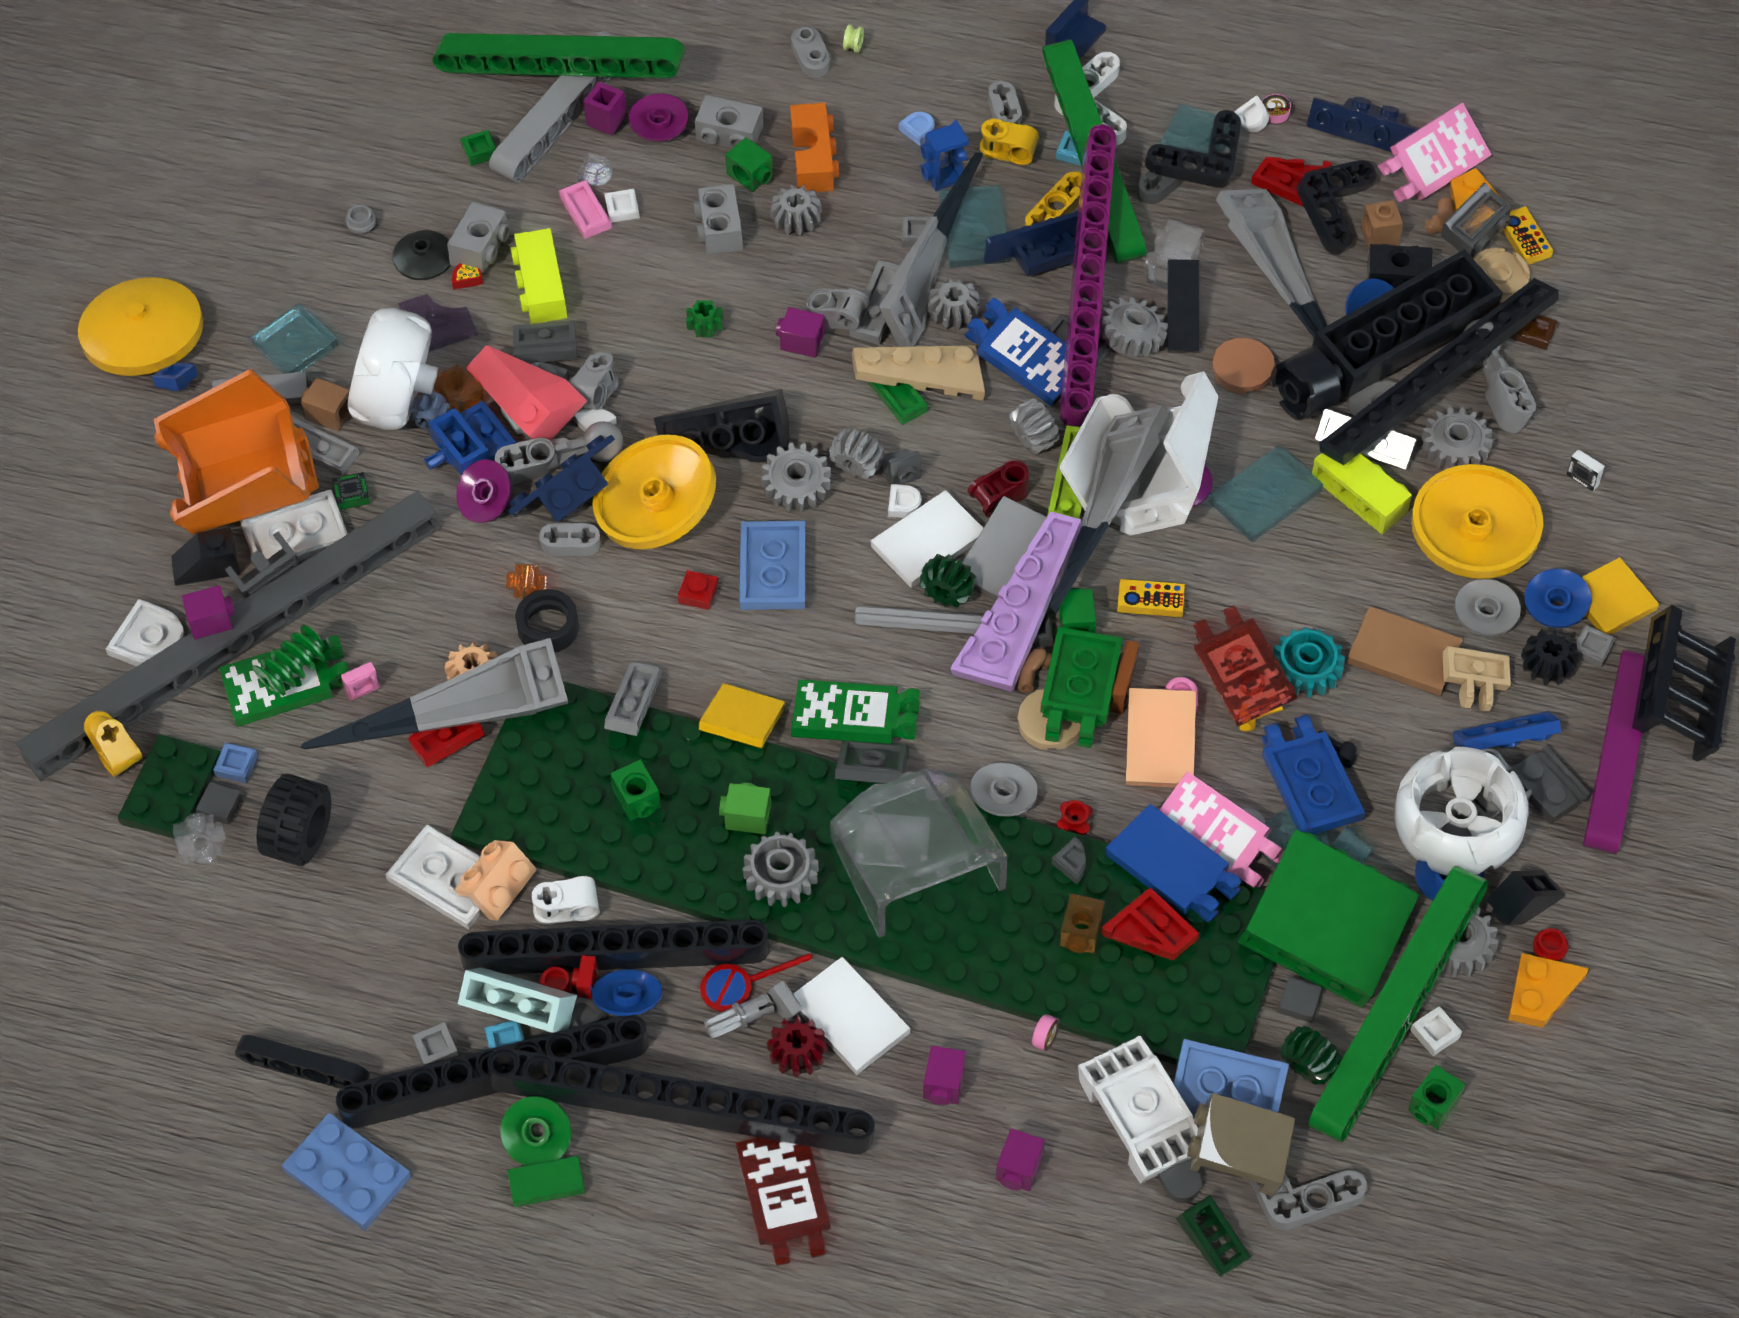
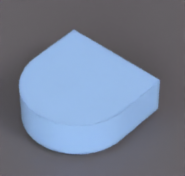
M925 112L911 113L899 122V131L919 146L925 142V134L935 129L933 117Z

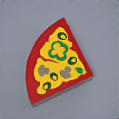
M461 263L455 267L452 273L453 290L483 285L480 269Z

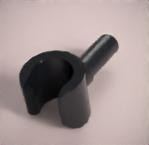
M1328 735L1343 767L1351 768L1357 758L1355 745L1349 741H1345L1342 744Z

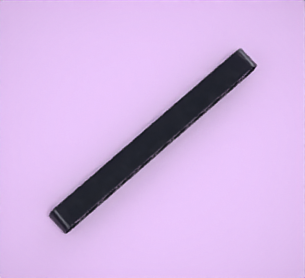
M499 1048L493 1051L488 1058L489 1083L496 1091L525 1097L541 1096L559 1103L849 1154L865 1153L870 1149L873 1142L875 1122L868 1112L858 1109L511 1048ZM500 1067H509L512 1069L510 1072L506 1074H501L496 1071ZM536 1073L547 1075L542 1080L533 1079L531 1076ZM571 1079H578L583 1082L578 1086L567 1084ZM607 1085H613L618 1088L614 1092L602 1090ZM643 1091H648L652 1093L653 1096L648 1099H643L639 1097L637 1094ZM685 1098L689 1102L684 1105H678L673 1100ZM711 1104H720L724 1107V1109L720 1111L710 1110L708 1106ZM747 1110H754L759 1115L748 1117L743 1113ZM783 1116L792 1117L795 1121L790 1124H785L781 1122L779 1118ZM818 1122H824L828 1124L830 1128L826 1130H820L816 1128L814 1124ZM859 1128L866 1134L855 1136L850 1133V1130Z

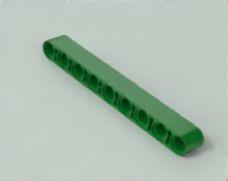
M447 33L442 36L432 62L438 70L446 73L672 78L678 72L685 54V47L679 40L667 37Z
M1072 39L1043 46L1042 53L1082 167L1083 152L1090 130L1093 126L1102 124L1074 43ZM1114 158L1107 241L1117 264L1146 256L1147 253L1143 235Z
M1454 866L1451 869L1314 1107L1308 1123L1310 1128L1340 1143L1344 1142L1481 903L1488 887L1487 879L1459 866Z

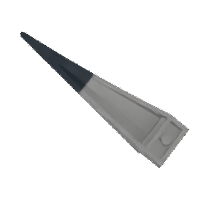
M976 152L887 284L886 297L879 308L898 347L915 346L924 330L928 312V295L930 289H933L939 264L956 215L980 164L983 153Z
M1267 189L1220 191L1215 200L1222 208L1225 216L1230 220L1228 227L1314 338L1315 333L1326 327L1327 324L1303 273L1282 210Z
M1163 405L1114 416L1104 433L1094 480L1082 521L1083 526L1050 603V607L1055 613L1161 441L1157 435L1163 430V425L1169 416L1168 411Z
M551 638L516 647L417 695L306 741L300 747L306 750L527 716L568 704Z

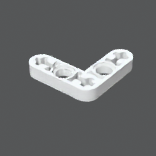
M1111 52L1099 53L1082 67L1086 80H1091L1095 83V85L1089 87L1093 98L1118 77L1120 60L1116 54ZM1055 94V109L1063 115ZM1094 100L1102 124L1114 130L1116 133V145H1120L1126 139V121Z

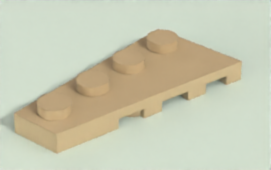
M976 345L853 348L852 360L856 380L896 386L899 382L909 384L915 390L925 391L926 387L944 390L945 395L957 396L959 392L973 395L972 399L984 400L985 390Z

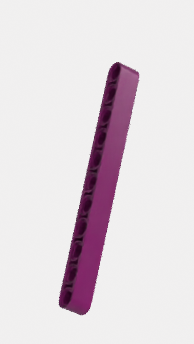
M1098 124L1091 128L1083 152L1059 412L1060 419L1065 425L1075 427L1082 426L1092 407L1116 146V133L1111 127L1104 124ZM1076 351L1083 352L1085 355H1081ZM1074 378L1081 379L1083 382H1078ZM1072 406H1078L1081 410L1074 409Z

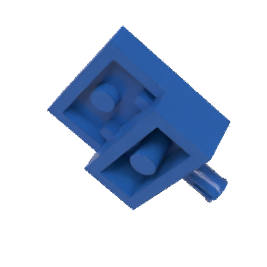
M481 401L461 413L453 408L428 422L430 436L439 447V451L424 458V462L427 468L432 470L446 461L454 466L457 472L462 475L471 464L479 460L495 461L496 452L500 448L517 442L487 404Z

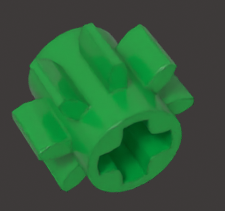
M696 300L692 308L686 309L687 330L694 329L697 338H712L716 330L723 329V309H715L713 300Z

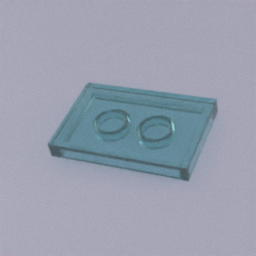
M999 185L968 188L946 243L950 268L987 265L983 260L986 240L994 235L1007 232ZM951 189L939 190L940 205ZM1010 257L988 264L1009 263Z
M1278 445L1209 495L1208 502L1251 542H1254L1319 494L1323 489V484Z

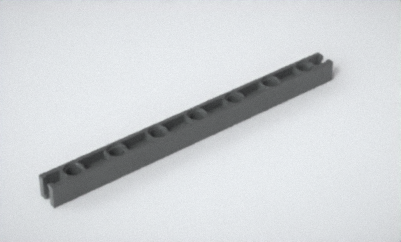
M417 490L234 605L236 615L229 616L233 629L195 640L192 632L17 741V747L23 753L21 754L23 760L39 781H43L94 748L84 731V722L92 712H107L112 718L118 720L124 728L130 726L218 670L219 667L228 664L438 531L440 526L434 519L437 517L436 510Z

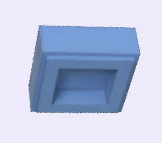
M225 742L213 769L215 776L247 783L258 757L257 750Z

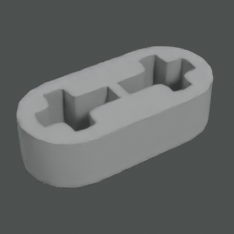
M1007 81L992 83L988 89V103L993 119L1021 125L1022 110L1013 85ZM999 94L1006 97V100L1002 101ZM1008 112L1010 119H1007L1004 113Z
M551 523L544 526L539 533L542 551L551 556H591L597 553L601 547L598 528L588 523ZM552 536H558L556 543H550ZM584 537H590L588 543H582Z

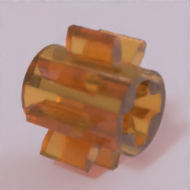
M515 564V572L509 571L507 573L506 588L513 589V597L524 599L525 596L535 591L546 589L547 575L539 574V565Z

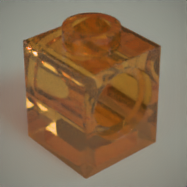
M455 364L448 371H443L435 381V392L446 398L447 403L450 404L449 411L455 408L461 413L481 401L485 402L482 385L458 364Z
M1070 894L1061 929L1060 946L1067 947L1070 951L1076 953H1094L1103 920L1105 901ZM1076 924H1085V925H1087L1089 928H1087V929H1078V928L1075 927V925H1076Z

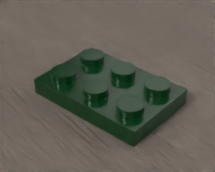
M158 734L118 815L120 824L183 841L195 816L196 808L214 776L213 769L221 752L216 749Z

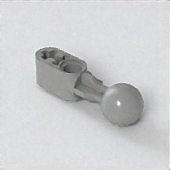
M1480 319L1474 320L1471 323H1469L1464 329V331H1466ZM1488 322L1484 324L1481 328H1486L1489 331H1491L1493 329V323ZM1499 345L1482 358L1484 363L1482 370L1488 385L1485 397L1498 425L1504 431L1515 434L1523 429L1536 409V403L1522 374L1518 370L1509 367L1504 359L1500 357L1498 350L1501 345Z
M600 421L590 425L581 438L568 440L565 437L555 440L535 438L504 446L496 452L495 462H498L506 469L511 484H517L544 477L549 472L552 473L555 468L561 467L560 464L575 453L578 457H581L589 451L586 445L599 435H602L604 439L612 435L615 440L592 459L599 462L611 461L622 450L623 436L614 424ZM538 454H547L549 456L543 461L534 459ZM524 458H527L528 464H524ZM513 463V467H508L507 464Z

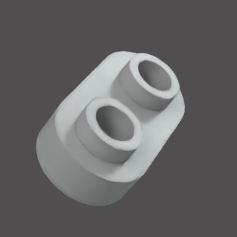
M811 27L796 29L791 35V47L803 73L809 77L824 76L830 70V55L819 32Z

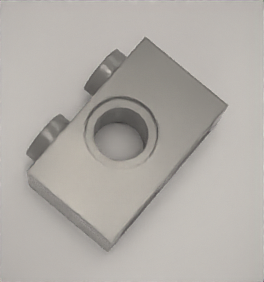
M705 95L695 119L696 141L728 148L735 147L745 137L757 144L764 127L763 107Z
M471 202L447 243L450 265L457 266L461 263L481 270V274H484L489 264H493L496 260L501 243L506 242L508 239L510 226L507 224L506 211Z

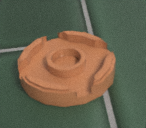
M1234 338L1224 342L1216 349L1212 359V371L1218 384L1226 390L1238 394H1247V391L1255 390V392L1262 390L1270 383L1271 373L1275 366L1274 356L1269 348L1261 342L1250 338Z

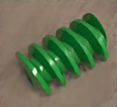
M307 625L301 626V634L298 632L291 634V642L283 641L280 644L281 650L273 649L270 653L271 659L263 657L260 661L261 667L253 666L255 674L263 684L282 696L286 694L282 684L286 683L293 688L296 686L292 677L294 674L301 679L306 678L303 670L304 666L312 671L316 669L312 659L316 658L323 663L326 661L322 652L325 649L323 641Z

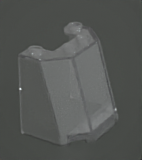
M930 769L906 772L896 780L885 784L878 783L872 785L866 791L861 792L830 821L832 842L878 937L885 936V906L891 901L982 866H987L999 891L1006 889L1007 855L957 774Z

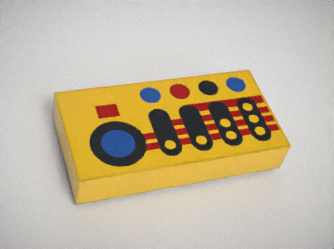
M1524 206L1512 210L1509 215L1511 221L1503 232L1515 252L1520 254L1528 265L1551 258L1553 249L1527 207Z
M1120 579L1117 612L1182 617L1185 584Z

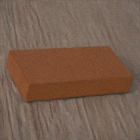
M1131 640L1126 642L1112 692L1111 712L1123 714L1138 661L1140 642Z

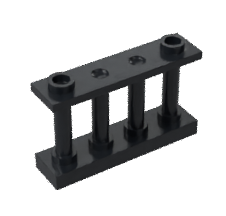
M1670 605L1651 617L1632 728L1644 733L1657 725H1665L1695 741L1692 759L1698 762L1718 751L1722 743L1721 731L1731 668L1735 660L1734 649L1736 639L1730 636L1715 646L1701 640L1682 629L1680 623L1683 610ZM1677 642L1707 657L1706 671L1677 657ZM1672 670L1703 685L1702 699L1672 684ZM1668 697L1699 713L1697 727L1668 712L1666 707Z

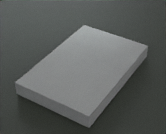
M1003 496L962 562L964 565L971 566L970 572L976 575L974 588L997 600L1002 586L1007 585L1015 572V566L1022 555L1027 552L1029 544L1047 517Z

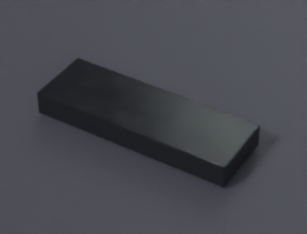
M1168 259L1167 353H1199V260Z

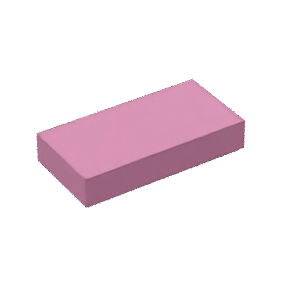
M587 180L559 190L561 201L584 239L612 228L609 217Z

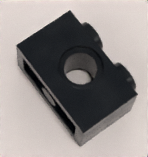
M1370 244L1367 259V280L1380 279L1396 288L1432 267V248Z

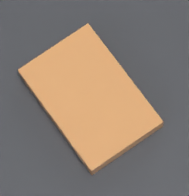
M1129 688L1126 785L1176 788L1187 771L1194 775L1196 691Z

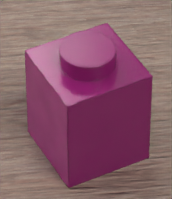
M598 81L584 100L586 125L613 135L627 116L625 92Z
M788 307L784 319L780 318L776 327V336L780 337V350L816 358L825 335L824 315Z
M220 585L181 595L194 640L233 629L229 617L236 615L230 596H223Z
M931 1045L923 1082V1099H928L937 1105H948L950 1103L958 1105L966 1067V1051Z
M1010 1128L996 1165V1181L1001 1182L1004 1187L1011 1190L1019 1191L1023 1189L1030 1192L1044 1155L1045 1139Z

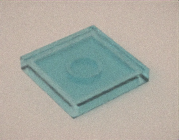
M1180 104L1160 144L1207 154L1211 129L1216 115ZM1224 123L1223 133L1228 134L1229 124ZM1218 144L1215 148L1223 153L1226 145Z
M300 303L250 337L252 344L284 374L302 372L339 346L338 339Z

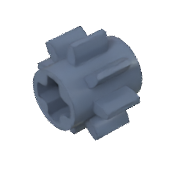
M432 392L431 395L422 394L421 399L415 397L410 411L414 412L412 418L415 419L416 425L429 431L428 422L448 412L450 404L447 403L443 395Z

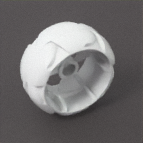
M381 308L371 316L357 358L348 397V410L354 419L362 424L383 430H398L408 422L412 412L410 409L417 393L432 394L438 367L426 364L432 336L431 326L426 319L418 314L398 308Z
M1455 747L1450 752H1431L1419 759L1408 770L1400 782L1396 796L1394 819L1398 835L1405 849L1416 860L1426 861L1432 871L1448 875L1454 866H1459L1478 875L1489 866H1492L1494 870L1497 869L1519 848L1525 834L1529 807L1523 784L1514 770L1508 773L1501 760L1486 751L1470 747ZM1449 787H1453L1456 798L1448 802L1445 813L1419 811L1420 802L1425 795L1436 790L1441 792ZM1479 793H1482L1486 800H1492L1499 807L1503 815L1502 823L1488 817L1477 816V809L1472 801Z

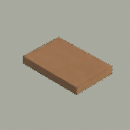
M1369 606L1346 663L1441 696L1446 684L1443 678V651L1448 646L1461 648L1463 638Z

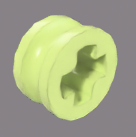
M848 24L843 40V50L848 51L852 48L855 53L860 52L864 39V27L855 29L853 25Z

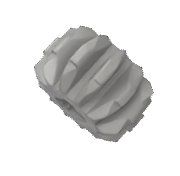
M791 185L789 190L780 188L778 195L773 196L771 201L770 216L772 221L775 222L777 230L785 229L787 236L794 231L800 236L803 230L812 232L813 225L819 224L821 219L820 212L822 211L820 199H817L815 190L807 191L805 185L800 189H795L793 185Z
M949 277L946 284L937 281L935 289H930L928 312L929 315L933 316L935 324L943 322L945 329L950 325H955L959 330L962 323L968 325L972 318H977L980 296L975 291L973 283L964 285L962 278L957 282H953Z
M1032 398L1024 401L1009 413L1010 425L1014 428L1020 442L1031 453L1036 455L1054 446V443L1059 440V428L1054 422L1055 419L1051 417L1049 410L1045 409L1043 403L1038 402V400Z
M846 427L831 442L829 458L836 463L835 466L837 468L843 469L845 474L850 473L855 478L860 476L868 479L869 476H873L879 470L883 463V446L878 444L876 438L869 436V433L861 432L859 428L853 430Z

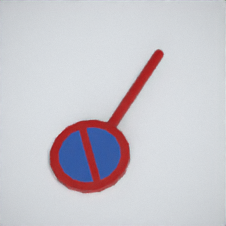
M810 953L751 976L737 965H717L710 969L702 978L700 985L701 997L711 1009L719 1012L726 1011L732 1008V1004L735 1002L740 1005L748 1001L752 991V982L812 959V955Z

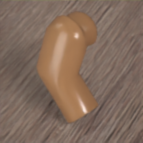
M1450 198L1440 199L1437 202L1438 213L1433 215V218L1425 221V228L1428 234L1434 235L1437 232L1441 234L1444 222L1454 213L1453 202Z
M1037 648L1028 655L1018 678L1019 691L1029 693L1034 690L1035 672L1039 668L1045 670L1049 667L1052 656L1050 652H1046L1044 648Z

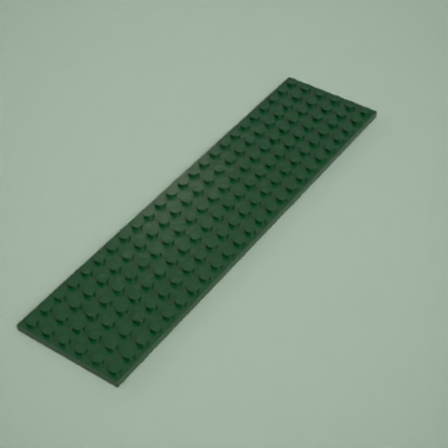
M564 681L568 704L539 711L533 715L505 719L451 833L452 840L481 851L494 840L514 842L536 868L569 878L578 876L591 877L598 887L711 922L757 920L767 927L769 940L834 960L843 957L850 965L1038 1022L1043 1015L1048 1014L1059 1019L1058 1029L1118 1047L1141 1036L1158 1060L1177 1066L1184 1039L1237 1052H1246L1274 962L1238 943L1243 930L1249 923L1262 897L1264 889L1253 888L1250 885L1241 883L1238 886L1241 891L1233 900H1230L1214 887L1207 895L1214 897L1220 905L1216 908L1219 912L1218 915L1210 923L1202 919L1192 909L1183 915L1170 905L1199 933L1198 940L1176 959L1170 960L1109 939L1101 934L1102 926L1149 889L1105 855V849L1109 843L1018 816L993 815L981 809L977 804L904 782L903 785L835 779L837 762L769 742H765L762 748L751 746L699 730V721L652 707L648 708L637 736L604 729L605 719L615 696ZM641 759L659 790L661 808L656 809L648 817H639L630 821L613 792L610 773ZM730 783H751L757 787L770 788L771 810L766 834L725 829L724 816H719L721 796H727ZM635 791V792H632L631 794H632V795H640V794H642L643 792H642V791ZM775 832L786 836L792 833L793 838L797 840L805 839L806 849L813 848L815 850V859L818 860L817 884H811V894L806 895L801 892L799 903H796L792 898L787 899L786 907H783L781 900L777 899L772 906L768 905V897L766 896L757 900L755 890L748 891L747 879L743 877V867H745L744 856L751 855L750 846L752 843L758 845L762 841V836L768 838L774 836ZM1075 836L1081 841L1086 855L1085 873L1077 885L1052 864V857ZM778 867V868H775V869H776V870H784V869H786V868H785V867Z

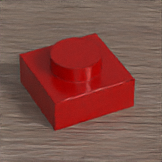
M687 570L677 596L678 603L709 610L719 585L718 577Z
M582 955L580 968H574L572 988L577 989L578 997H586L592 1000V988L598 978L597 961L594 956Z

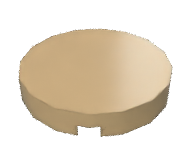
M1489 248L1481 253H1477L1473 258L1503 292L1500 302H1504L1529 282L1530 269L1528 263L1520 254L1514 251L1511 254L1505 252V248Z
M1044 689L1037 690L1028 695L1019 707L1017 719L1019 731L1023 738L1029 744L1042 750H1048V748H1056V750L1065 749L1075 743L1079 738L1081 724L1062 721L1058 743L1045 740L1048 718L1042 717L1043 713L1040 712Z

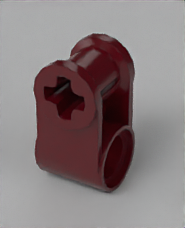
M1008 461L994 471L974 480L968 488V494L971 498L978 500L983 507L982 511L985 516L991 517L1003 496L1015 502L1021 501L1028 496L1029 469L1021 461Z

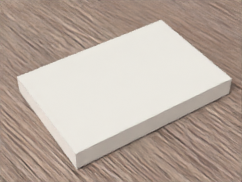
M331 489L311 495L302 502L240 520L251 555L259 551L266 559L282 549L273 536L278 531L296 553L300 561L311 558L348 534Z
M945 490L871 540V547L910 588H913L920 583L921 571L929 559H933L936 554L944 557L950 554L953 559L957 558L972 548L983 527Z
M429 825L423 828L385 874L389 882L468 930L483 913L470 897L459 896L455 892L456 887L461 882L462 875L472 868L481 856Z
M843 957L794 993L803 1009L799 1014L806 1022L813 1019L815 1029L822 1028L825 1033L824 1041L856 1075L910 1034V1027Z

